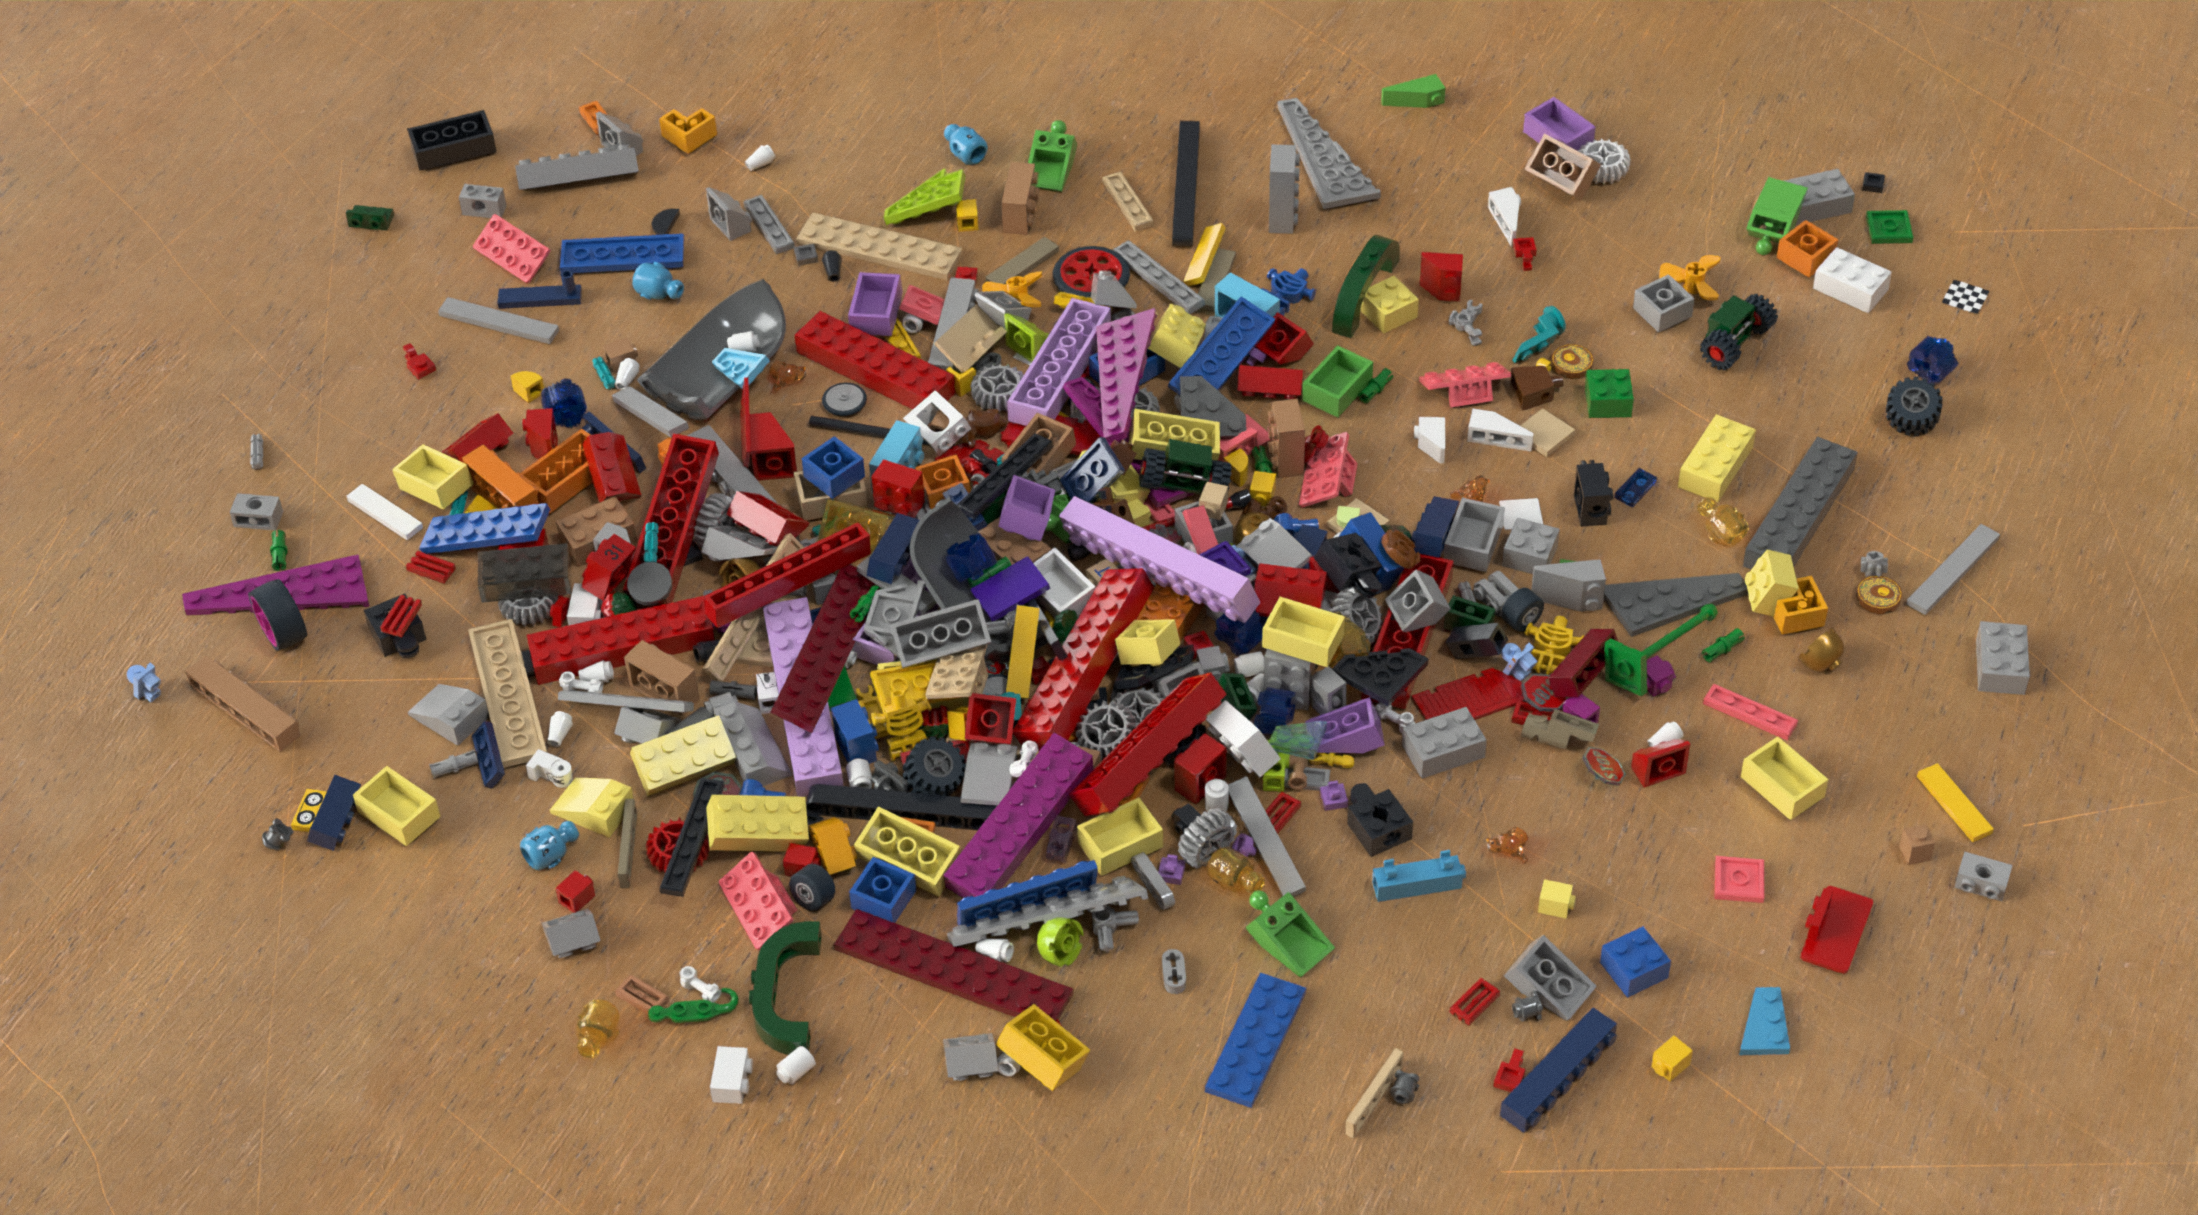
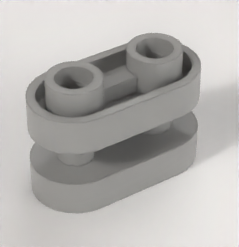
M1496 571L1488 576V580L1481 579L1476 582L1473 593L1486 606L1495 608V615L1500 617L1504 603L1518 588L1502 572Z

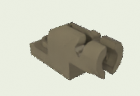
M1555 709L1550 720L1545 716L1529 713L1521 736L1532 740L1535 735H1538V742L1566 749L1571 735L1576 736L1581 741L1593 742L1599 724Z

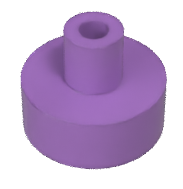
M1254 347L1249 353L1250 356L1246 362L1251 366L1255 364L1257 359L1263 363L1267 355Z
M1244 833L1237 836L1232 846V854L1241 859H1245L1248 855L1254 856L1257 848L1253 846V838Z

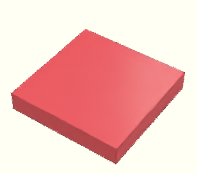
M909 285L899 309L938 325L945 299Z
M1716 856L1715 899L1763 903L1764 860Z

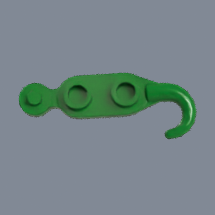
M722 988L721 992L731 996V1001L727 1004H717L708 1000L680 1001L671 1004L668 1008L657 1005L653 1006L648 1011V1017L655 1023L661 1022L664 1019H670L675 1023L707 1021L717 1015L733 1011L738 1005L739 998L734 990Z

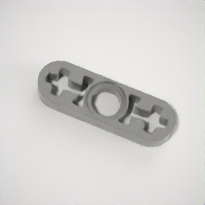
M1142 852L1131 857L1135 872L1160 908L1165 910L1174 906L1175 899L1172 891L1147 855Z

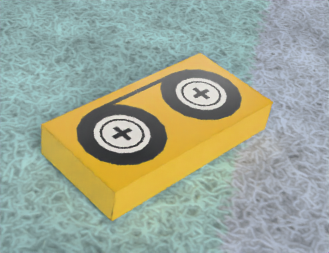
M306 789L291 823L293 830L310 831L326 791Z

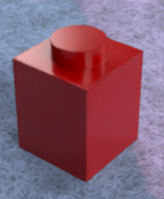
M794 843L789 844L783 859L785 876L792 877L808 864L821 866V858H818L817 848Z
M574 870L555 888L558 903L573 913L580 911L595 897L593 880L588 875H582Z

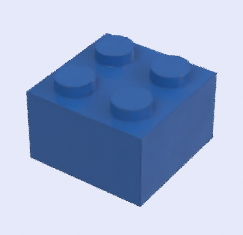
M835 436L801 458L803 476L832 499L865 477L864 459Z
M857 699L831 708L835 740L847 763L854 759H864L869 764L876 762V751H879V747L874 737L877 736V731L873 724L868 722L869 717L866 708L861 707Z
M872 857L849 891L851 909H859L895 923L916 892L915 874Z
M1642 926L1602 945L1600 964L1628 998L1668 979L1671 960L1645 927Z

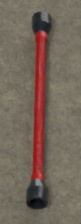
M1244 489L1232 494L1228 498L1225 509L1244 508L1251 500L1249 491ZM1175 516L1142 526L1141 528L1154 532L1175 525ZM1071 544L1067 546L1072 562L1084 559L1092 553L1083 545Z

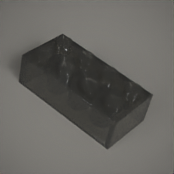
M568 544L478 552V589L481 602L571 594V558Z

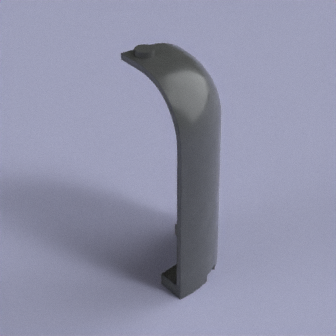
M761 279L739 289L724 299L637 379L639 384L655 400L659 397L667 403L666 408L678 415L685 413L689 415L690 419L696 420L710 417L739 388L736 383L716 369L712 363L724 348H728V337H732L733 334L753 331L754 335L757 334L759 337L760 347H757L756 352L751 353L766 355L768 359L776 353L784 340L786 331L785 314L771 286L764 279Z
M949 497L939 501L933 509L922 517L915 527L911 538L910 555L912 563L941 610L976 600L970 591L971 586L967 581V577L982 570L983 566L991 565L998 561L971 521ZM982 609L985 622H992ZM1007 614L997 619L996 621L1004 620V617L1007 616ZM1039 624L1037 625L1034 651L1049 642ZM1006 633L990 635L991 643L987 644L984 655L986 666H990L992 662L996 661L1000 665L1009 663L1012 639L1007 637Z

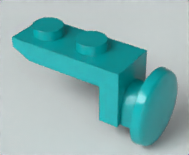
M1547 306L1544 308L1543 315L1538 318L1540 322L1533 327L1538 335L1520 345L1512 359L1514 363L1520 360L1526 361L1537 351L1543 352L1550 344L1554 343L1558 335L1565 332V319L1556 307Z

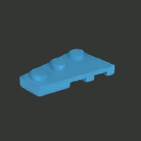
M1756 987L1739 1055L1789 1054L1790 1044L1781 988Z

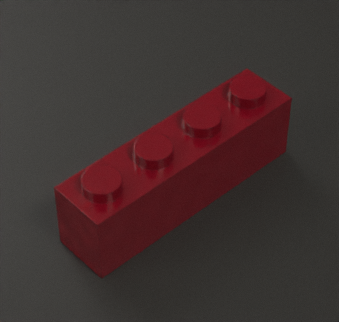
M1591 628L1548 677L1555 697H1579L1605 667V642L1610 638L1618 641L1615 629Z

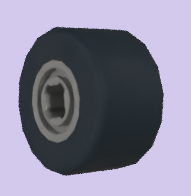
M1529 588L1518 589L1504 603L1501 617L1516 631H1526L1528 624L1531 622L1534 625L1542 615L1544 602Z
M817 864L806 865L795 873L789 882L790 891L795 901L809 911H817L832 900L836 893L832 877L823 867Z

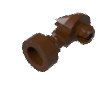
M1273 496L1265 508L1262 509L1261 503L1252 498L1245 506L1241 516L1243 517L1252 512H1260L1274 519L1277 515L1286 513L1287 503L1283 498Z

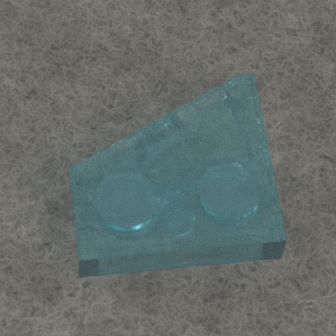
M1327 721L1276 726L1269 744L1275 751L1314 760L1326 731Z

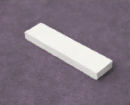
M361 484L346 496L348 502L406 540H409L423 528L422 522L364 484Z

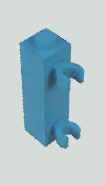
M1450 850L1440 851V858L1394 865V859L1384 860V867L1373 868L1372 884L1378 902L1462 889L1463 879L1466 878L1465 866L1460 864L1457 855L1450 856Z

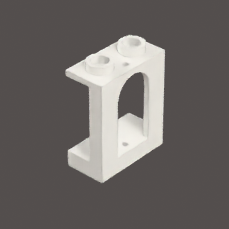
M936 391L903 418L906 423L920 427L921 436L932 446L938 456H941L971 429L964 416ZM938 409H940L949 418V425L943 431L934 432L927 425L934 419Z

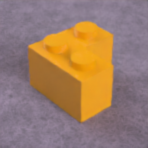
M703 108L688 117L673 109L659 118L662 137L687 154L717 135L715 116Z
M1812 575L1796 578L1799 588L1791 598L1777 600L1774 620L1782 635L1825 626L1828 607Z
M833 817L808 825L813 846L817 848L823 868L829 874L856 866L854 860L857 859V854L854 846H850L847 838L851 836L847 823H843L842 820Z

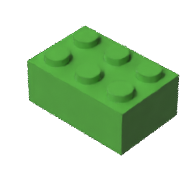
M1337 345L1303 382L1302 401L1339 417L1357 398L1358 393L1368 385V381L1373 378V361Z

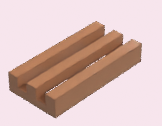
M631 974L615 990L617 997L648 1014L651 1006L663 1007V1004L667 1005L669 1002L667 995ZM629 984H632L635 987L641 989L642 991L646 992L652 997L658 999V1001L656 1002L655 1000L646 996V994L641 992L640 990H636L633 987L629 986Z

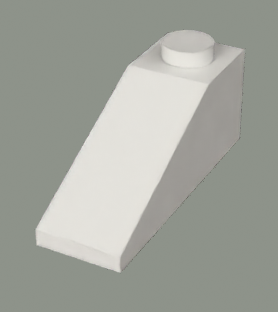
M1509 187L1489 192L1488 208L1509 244L1513 246V238H1516L1521 199L1513 188Z
M1473 409L1468 427L1467 442L1532 451L1534 433L1495 412Z

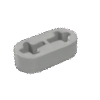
M1167 950L1162 955L1164 987L1171 994H1179L1186 988L1184 956L1178 950ZM1170 960H1175L1176 967H1171ZM1172 976H1177L1178 984H1173Z

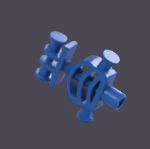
M1272 268L1267 274V278L1272 280L1271 292L1262 288V290L1280 299V314L1283 316L1285 312H1289L1290 303H1298L1304 296L1312 301L1316 295V289L1310 290L1307 288V281L1305 280L1309 275L1302 268L1294 275L1285 270L1278 274L1277 270Z

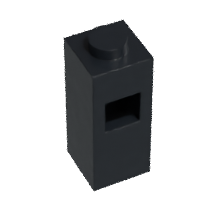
M1499 623L1454 627L1445 643L1455 659L1500 655L1509 639Z

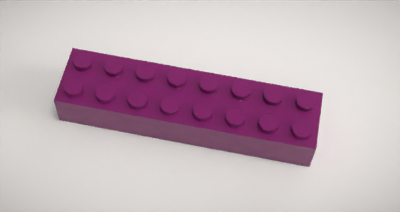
M1053 733L945 872V887L962 898L983 895L991 889H1002L1071 799L1069 793L1094 769L1093 756Z

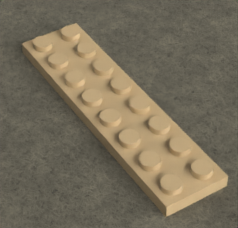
M817 213L811 214L796 238L797 245L814 244L815 249L834 250L839 255L943 280L949 279L963 254L960 247Z
M509 619L468 629L503 768L529 762L538 749L547 752L513 620Z

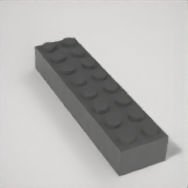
M1817 437L1746 547L1743 566L1752 570L1757 560L1768 549L1791 555L1794 567L1852 475L1858 452Z

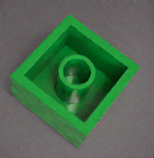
M1586 370L1585 395L1589 418L1632 417L1634 397L1630 370Z

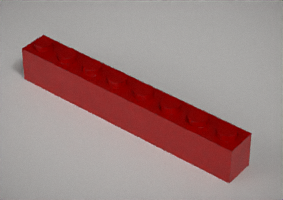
M857 522L704 596L706 616L719 628L871 554L870 535Z

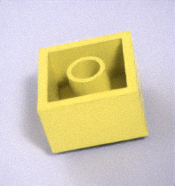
M1392 276L1368 288L1360 311L1380 331L1386 333L1418 317L1419 299L1395 276Z
M1767 549L1757 560L1752 570L1747 573L1745 584L1747 585L1749 601L1751 602L1753 612L1774 616L1777 600L1791 598L1799 589L1791 555Z
M1175 619L1134 620L1115 639L1121 664H1130V666L1142 664L1159 666L1180 645Z

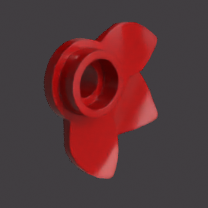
M1320 425L1315 426L1311 434L1305 437L1304 464L1314 456L1317 449L1322 450L1328 442L1329 435L1326 434V431Z

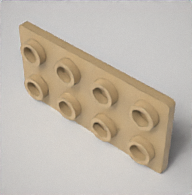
M976 304L947 330L934 345L956 368L964 373L995 345L1007 331L1002 326L999 327Z
M982 645L938 658L925 694L926 699L970 697L972 693L983 694L988 678L984 660L988 645Z

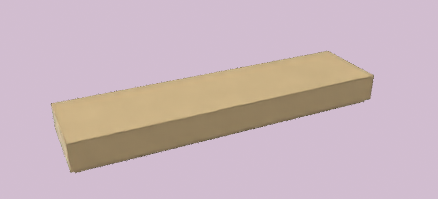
M1121 172L1102 177L1103 184L1134 231L1153 226V219Z
M1395 1048L1347 1118L1345 1135L1351 1138L1357 1135L1395 1079V1072L1403 1067V1051Z

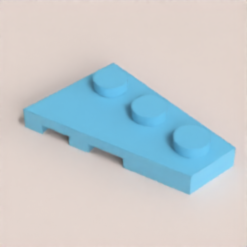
M724 348L712 361L716 369L742 389L744 377L748 378L750 384L770 362L766 355Z

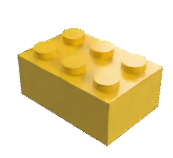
M1034 1004L1005 1025L996 1043L1001 1050L1052 1091L1080 1071L1090 1052L1088 1047Z

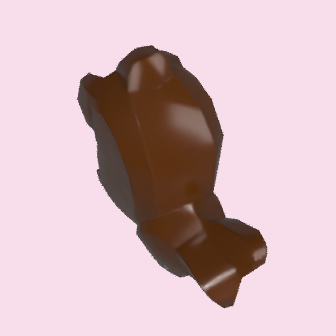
M971 409L966 419L971 429L962 436L961 440L967 443L970 448H974L975 436L987 438L994 436L1000 429L1006 427V421L1000 417L997 409H988L987 411Z

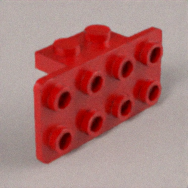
M1827 886L1824 888L1821 896L1816 895L1812 906V910H1815L1814 914H1809L1806 920L1805 928L1809 930L1801 952V960L1841 974L1848 973L1874 901L1871 898L1838 887Z

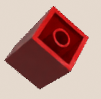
M771 412L750 414V444L754 477L757 481L795 478L794 472L798 471L794 443Z

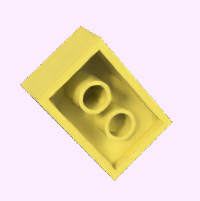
M574 778L550 809V813L610 838L623 821L625 799H634L632 788L612 779Z

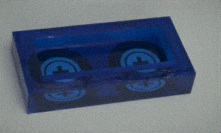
M1638 468L1615 492V499L1634 507L1657 483V477Z

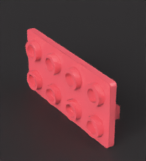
M496 214L492 216L473 245L474 249L527 284L531 282L550 253L549 248Z
M1498 362L1487 363L1485 367L1478 368V366L1472 365L1467 366L1466 370L1460 371L1458 369H1447L1445 373L1437 374V372H1427L1425 376L1419 377V382L1428 390L1448 387L1449 405L1457 407L1493 401L1491 380L1511 377V372Z
M1245 414L1246 431L1241 432L1232 439H1220L1218 461L1224 462V457L1240 448L1247 456L1250 455L1255 446L1259 449V445L1265 446L1268 441H1271L1268 437V432L1248 414Z
M1347 432L1329 437L1326 446L1322 450L1317 449L1314 456L1307 462L1299 501L1301 508L1335 498L1339 495V491L1344 497L1352 495L1358 463L1347 450L1349 440Z
M750 852L719 880V885L756 949L760 950L764 942L774 932L793 921L792 915L797 911L796 906L779 877L764 869L756 853Z

